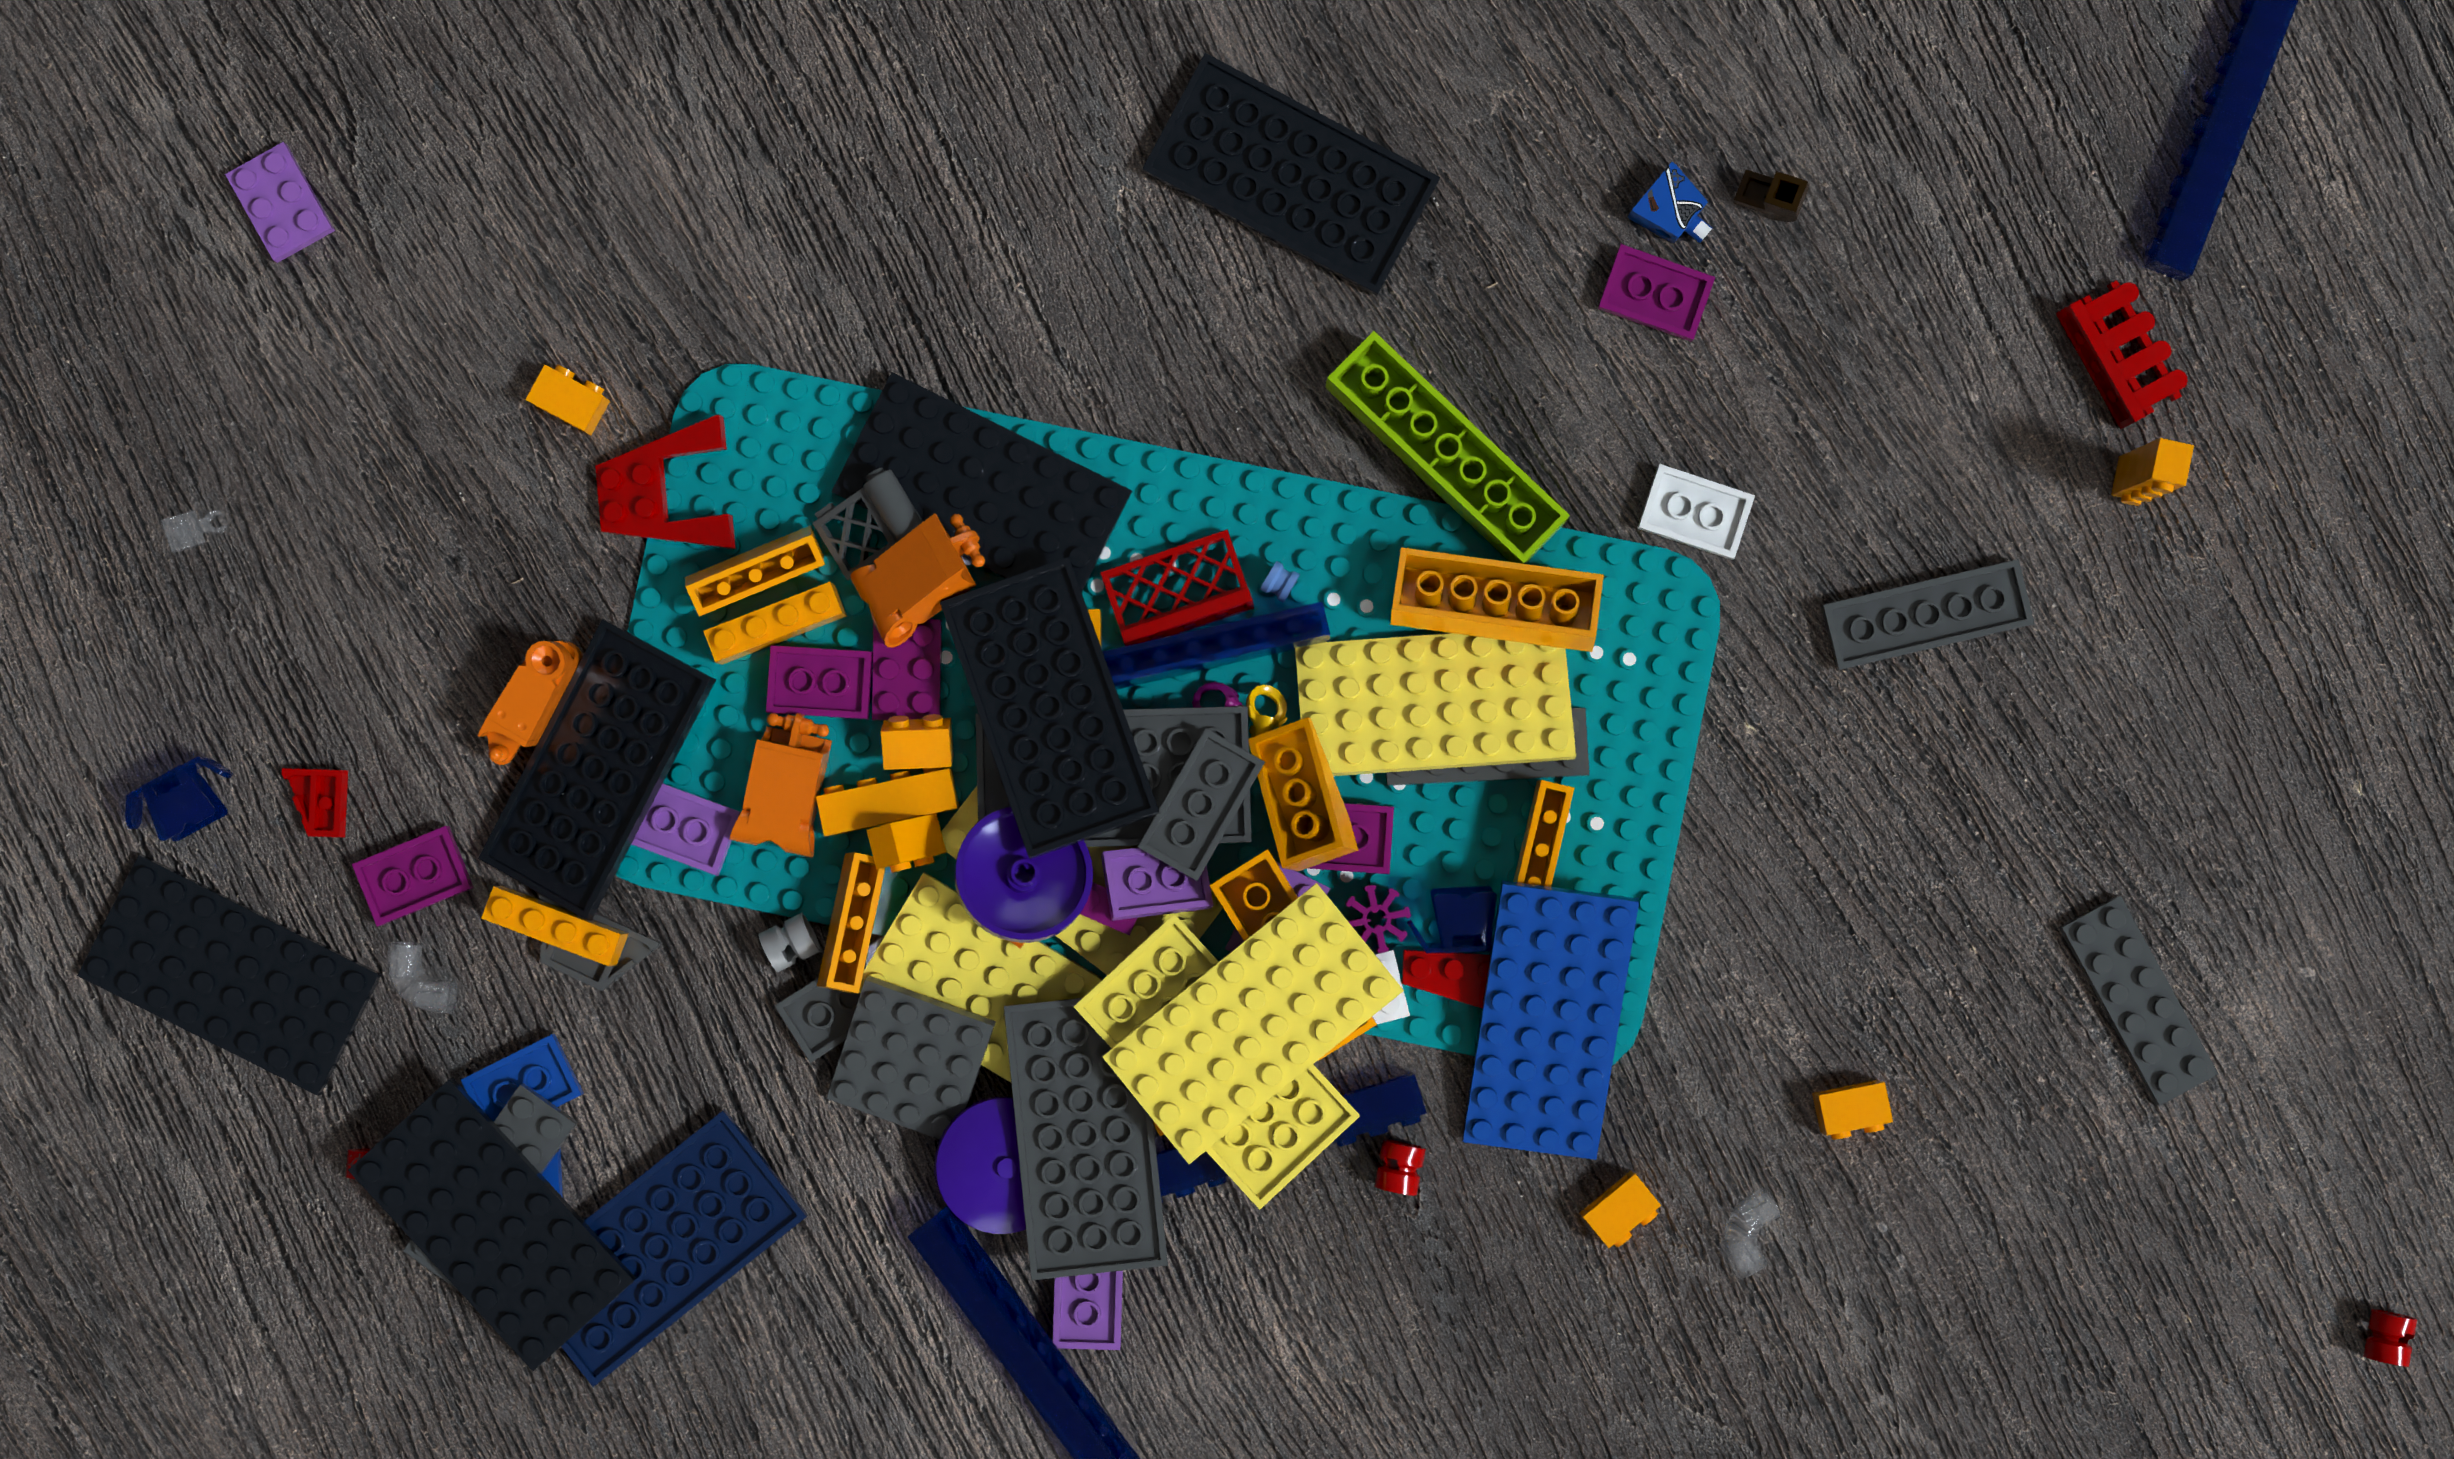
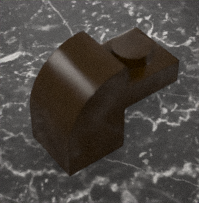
M1746 169L1735 195L1734 204L1765 213L1766 217L1772 220L1794 222L1797 220L1805 200L1809 184L1806 180L1778 171L1775 172L1774 178Z

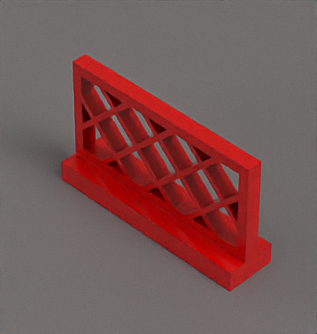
M1228 529L1100 572L1127 651L1254 609L1253 599L1246 584ZM1224 540L1227 553L1222 563L1205 556L1211 544ZM1202 548L1200 553L1195 550ZM1188 553L1197 558L1190 574L1174 567L1179 555ZM1171 558L1169 564L1163 562L1164 560ZM1229 559H1231L1233 568L1227 566ZM1202 560L1219 568L1211 584L1195 577ZM1157 564L1165 568L1158 585L1142 577L1147 566ZM1139 569L1137 575L1132 573V571ZM1224 570L1237 577L1240 587L1225 591L1217 587L1216 584ZM1170 571L1187 578L1180 594L1163 587ZM1125 575L1134 579L1127 594L1124 595L1113 590L1110 582L1111 578ZM1192 581L1208 588L1203 600L1194 602L1184 597ZM1139 582L1155 589L1148 605L1131 598ZM1213 591L1219 593L1217 595L1211 596ZM1160 592L1176 599L1170 611L1162 613L1152 608ZM1116 597L1123 600L1120 608ZM1181 602L1187 604L1185 606L1179 607ZM1128 603L1144 610L1138 622L1125 626L1122 614ZM1149 613L1156 615V616L1147 618V616H1148Z

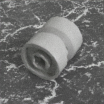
M803 913L784 921L783 928L775 925L759 933L763 950L776 972L794 965L797 957L804 960L821 952L813 928Z

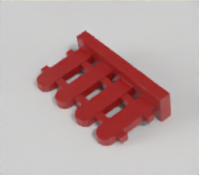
M2116 280L2107 285L2108 293L2094 300L2088 295L2060 310L2056 315L2121 430L2153 413L2154 409L2151 405L2169 396L2172 402L2182 397L2179 390L2187 385L2188 377L2182 370L2168 372L2163 361L2170 357L2172 350L2166 341L2160 340L2152 343L2147 332L2155 326L2154 316L2147 311L2136 315L2130 303L2138 298V287L2131 282L2120 286ZM2120 309L2126 321L2108 329L2103 318ZM2136 338L2142 350L2125 359L2119 347ZM2152 367L2159 379L2141 388L2135 376Z

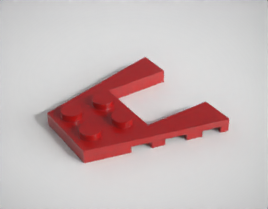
M714 415L596 465L601 532L736 549L733 516L730 514L669 522L663 459L727 450L724 417Z

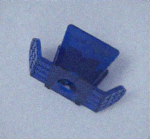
M197 756L127 794L125 808L126 824L129 829L139 828L142 820L143 799L145 798L159 840L166 841L171 838L173 841H180L228 814L227 807L197 769L205 766L229 779L233 773L210 757Z
M1491 886L1433 888L1430 894L1441 942L1426 943L1413 921L1409 920L1407 922L1426 953L1490 951L1493 941L1491 938L1497 894L1493 892Z

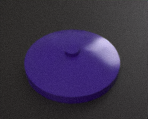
M1011 807L997 810L981 819L963 840L955 863L956 890L966 913L986 932L1011 942H1037L1051 938L1065 930L1082 912L1089 898L1093 882L1092 860L1084 841L1029 859Z
M1013 1097L984 1099L962 1110L944 1130L935 1154L934 1172L936 1184L947 1207L967 1225L992 1234H1011L1026 1230Z

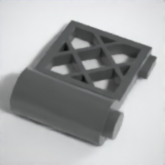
M882 467L874 470L865 477L867 483L863 485L862 489L836 507L833 503H829L815 513L817 520L813 522V525L847 580H850V574L853 571L874 564L876 558L923 522L892 470L884 471ZM861 499L868 508L866 521L852 518L854 505ZM846 510L845 516L840 515L842 512ZM832 519L844 521L841 539L833 537L825 524ZM851 523L865 527L863 544L849 541ZM872 529L882 531L888 541L886 546L881 549L870 546ZM848 546L861 550L860 562L854 568H851L846 559ZM869 552L874 553L873 555L868 557Z

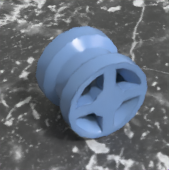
M1276 561L1260 590L1265 593L1271 592L1275 594L1277 600L1284 603L1300 574L1295 571L1289 572L1285 570L1283 564Z

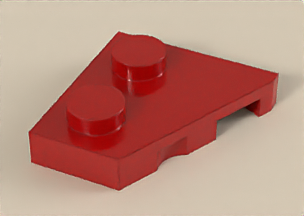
M282 768V776L284 779H288L295 795L292 797L296 809L302 815V824L307 836L345 838L348 770Z

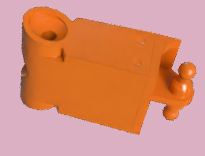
M934 513L876 558L874 564L861 567L850 574V579L861 600L869 605L873 623L887 647L893 648L901 645L912 636L918 624L925 623L942 611L941 601L967 593L976 586L961 556L964 553L970 555L972 564L975 567H982L985 564V558L979 552L980 545L978 542L980 538L977 532L971 530L969 526L963 523V517L960 514H953L950 517V523L956 529L955 536L950 537L937 514Z
M538 641L527 650L525 660L514 672L477 735L478 737H488V755L495 764L506 765L510 763L520 745L530 747L538 744L583 657L580 648L569 641Z
M771 713L767 716V723L770 726H781L784 730L766 726L762 739L756 740L743 801V810L735 822L729 839L755 846L765 841H772L787 853L813 858L815 848L814 821L818 808L816 796L821 795L832 740L810 736V734L813 733L818 734L820 737H826L829 734V727L826 724H815L812 719L804 718V714L797 713L796 716L788 714L785 717Z

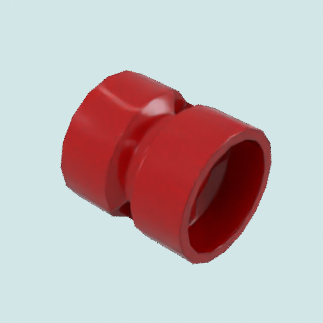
M1383 1140L1380 1159L1384 1164L1377 1168L1374 1187L1393 1193L1417 1196L1420 1176L1416 1171L1423 1167L1426 1148L1400 1141Z
M2371 1309L2368 1328L2373 1332V1335L2366 1338L2363 1357L2392 1365L2409 1367L2412 1347L2408 1344V1340L2413 1339L2415 1336L2417 1319L2389 1311Z

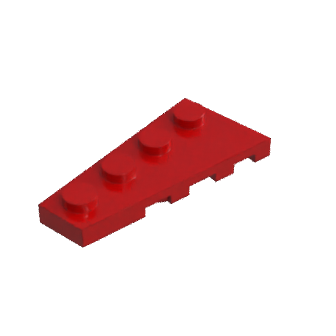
M1403 950L1402 984L1482 1008L1490 954Z

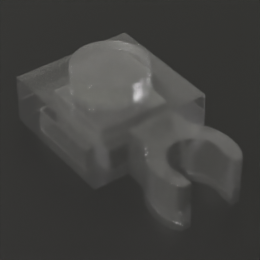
M193 510L162 519L161 522L171 552L176 553L207 544L204 537L205 533H224L227 530L226 525L219 528L211 525L212 519L223 515L222 512L214 510L209 512L204 518L198 519L196 511Z

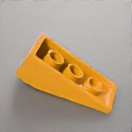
M1306 717L1249 738L1251 754L1265 762L1257 776L1282 868L1298 872L1358 851L1349 815L1311 718Z

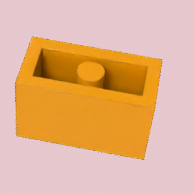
M559 364L556 365L555 369L544 365L525 400L591 436L610 403V400L602 395L604 389L588 380L582 385L573 380L575 373Z
M930 714L922 717V719L893 716L883 721L881 743L884 770L952 767L954 752L951 718H943L939 714Z
M937 813L892 822L866 830L876 870L890 867L891 873L912 868L910 863L912 861L915 867L935 863L933 856L947 853Z
M1873 1080L1812 1093L1820 1133L1827 1136L1831 1135L1832 1140L1852 1136V1130L1864 1128V1133L1881 1131L1885 1129L1884 1124L1893 1122L1887 1089L1883 1081Z
M1630 1170L1579 1214L1608 1248L1613 1245L1617 1248L1631 1238L1632 1234L1630 1231L1638 1224L1645 1226L1658 1215L1656 1209L1661 1204L1639 1177Z

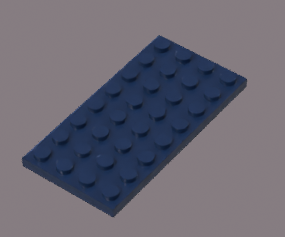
M726 1110L720 1112L585 1220L586 1224L636 1277L632 1284L561 1346L592 1387L597 1385L808 1216Z

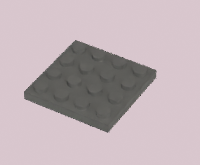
M868 975L865 979L826 1099L940 1139L953 1118L967 1108L996 1021Z

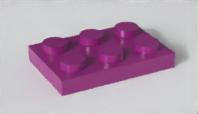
M1620 244L1597 309L1692 342L1715 277Z
M929 619L923 624H918L909 639L893 648L887 647L884 644L873 623L872 720L884 721L893 716L922 719V717L930 714L941 715L942 620Z
M771 645L766 713L789 715L801 713L804 716L869 720L873 652Z
M1344 803L1351 821L1358 851L1307 869L1390 874L1394 807Z
M449 826L441 827L352 864L377 927L474 888Z

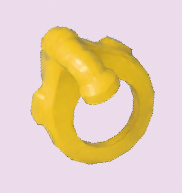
M1260 685L1249 692L1246 706L1248 707V716L1253 722V725L1249 728L1251 738L1281 727L1288 719L1285 717L1287 703L1278 689L1270 685ZM1267 695L1275 702L1277 712L1274 717L1259 714L1254 702L1257 696Z

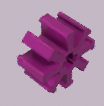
M1367 885L1363 887V890L1367 893L1369 906L1364 907L1355 901L1354 896H1349L1346 900L1345 906H1351L1362 913L1361 918L1348 920L1352 927L1363 925L1364 930L1360 937L1365 942L1372 932L1375 933L1376 951L1378 953L1387 952L1389 948L1385 944L1383 932L1385 930L1397 936L1398 941L1402 942L1408 934L1407 931H1401L1390 923L1391 919L1410 918V909L1404 906L1401 910L1389 912L1387 910L1395 897H1399V893L1392 888H1388L1387 895L1379 905L1377 904L1374 891L1376 886ZM1380 909L1384 913L1381 918H1385L1384 924L1382 926L1376 924L1371 928L1367 923L1371 921L1367 919V915L1370 911L1376 913Z

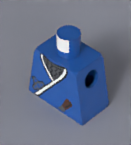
M1674 162L1669 164L1628 215L1630 220L1671 243H1675L1684 231L1701 243L1712 230V227L1698 216L1708 203L1706 198Z

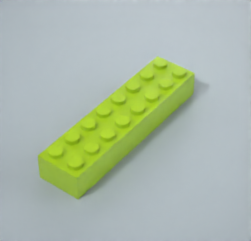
M1375 331L1327 377L1325 388L1509 562L1526 564L1568 520L1570 515Z

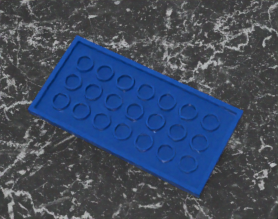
M1502 880L1463 1128V1142L1597 1160L1639 907L1638 898Z

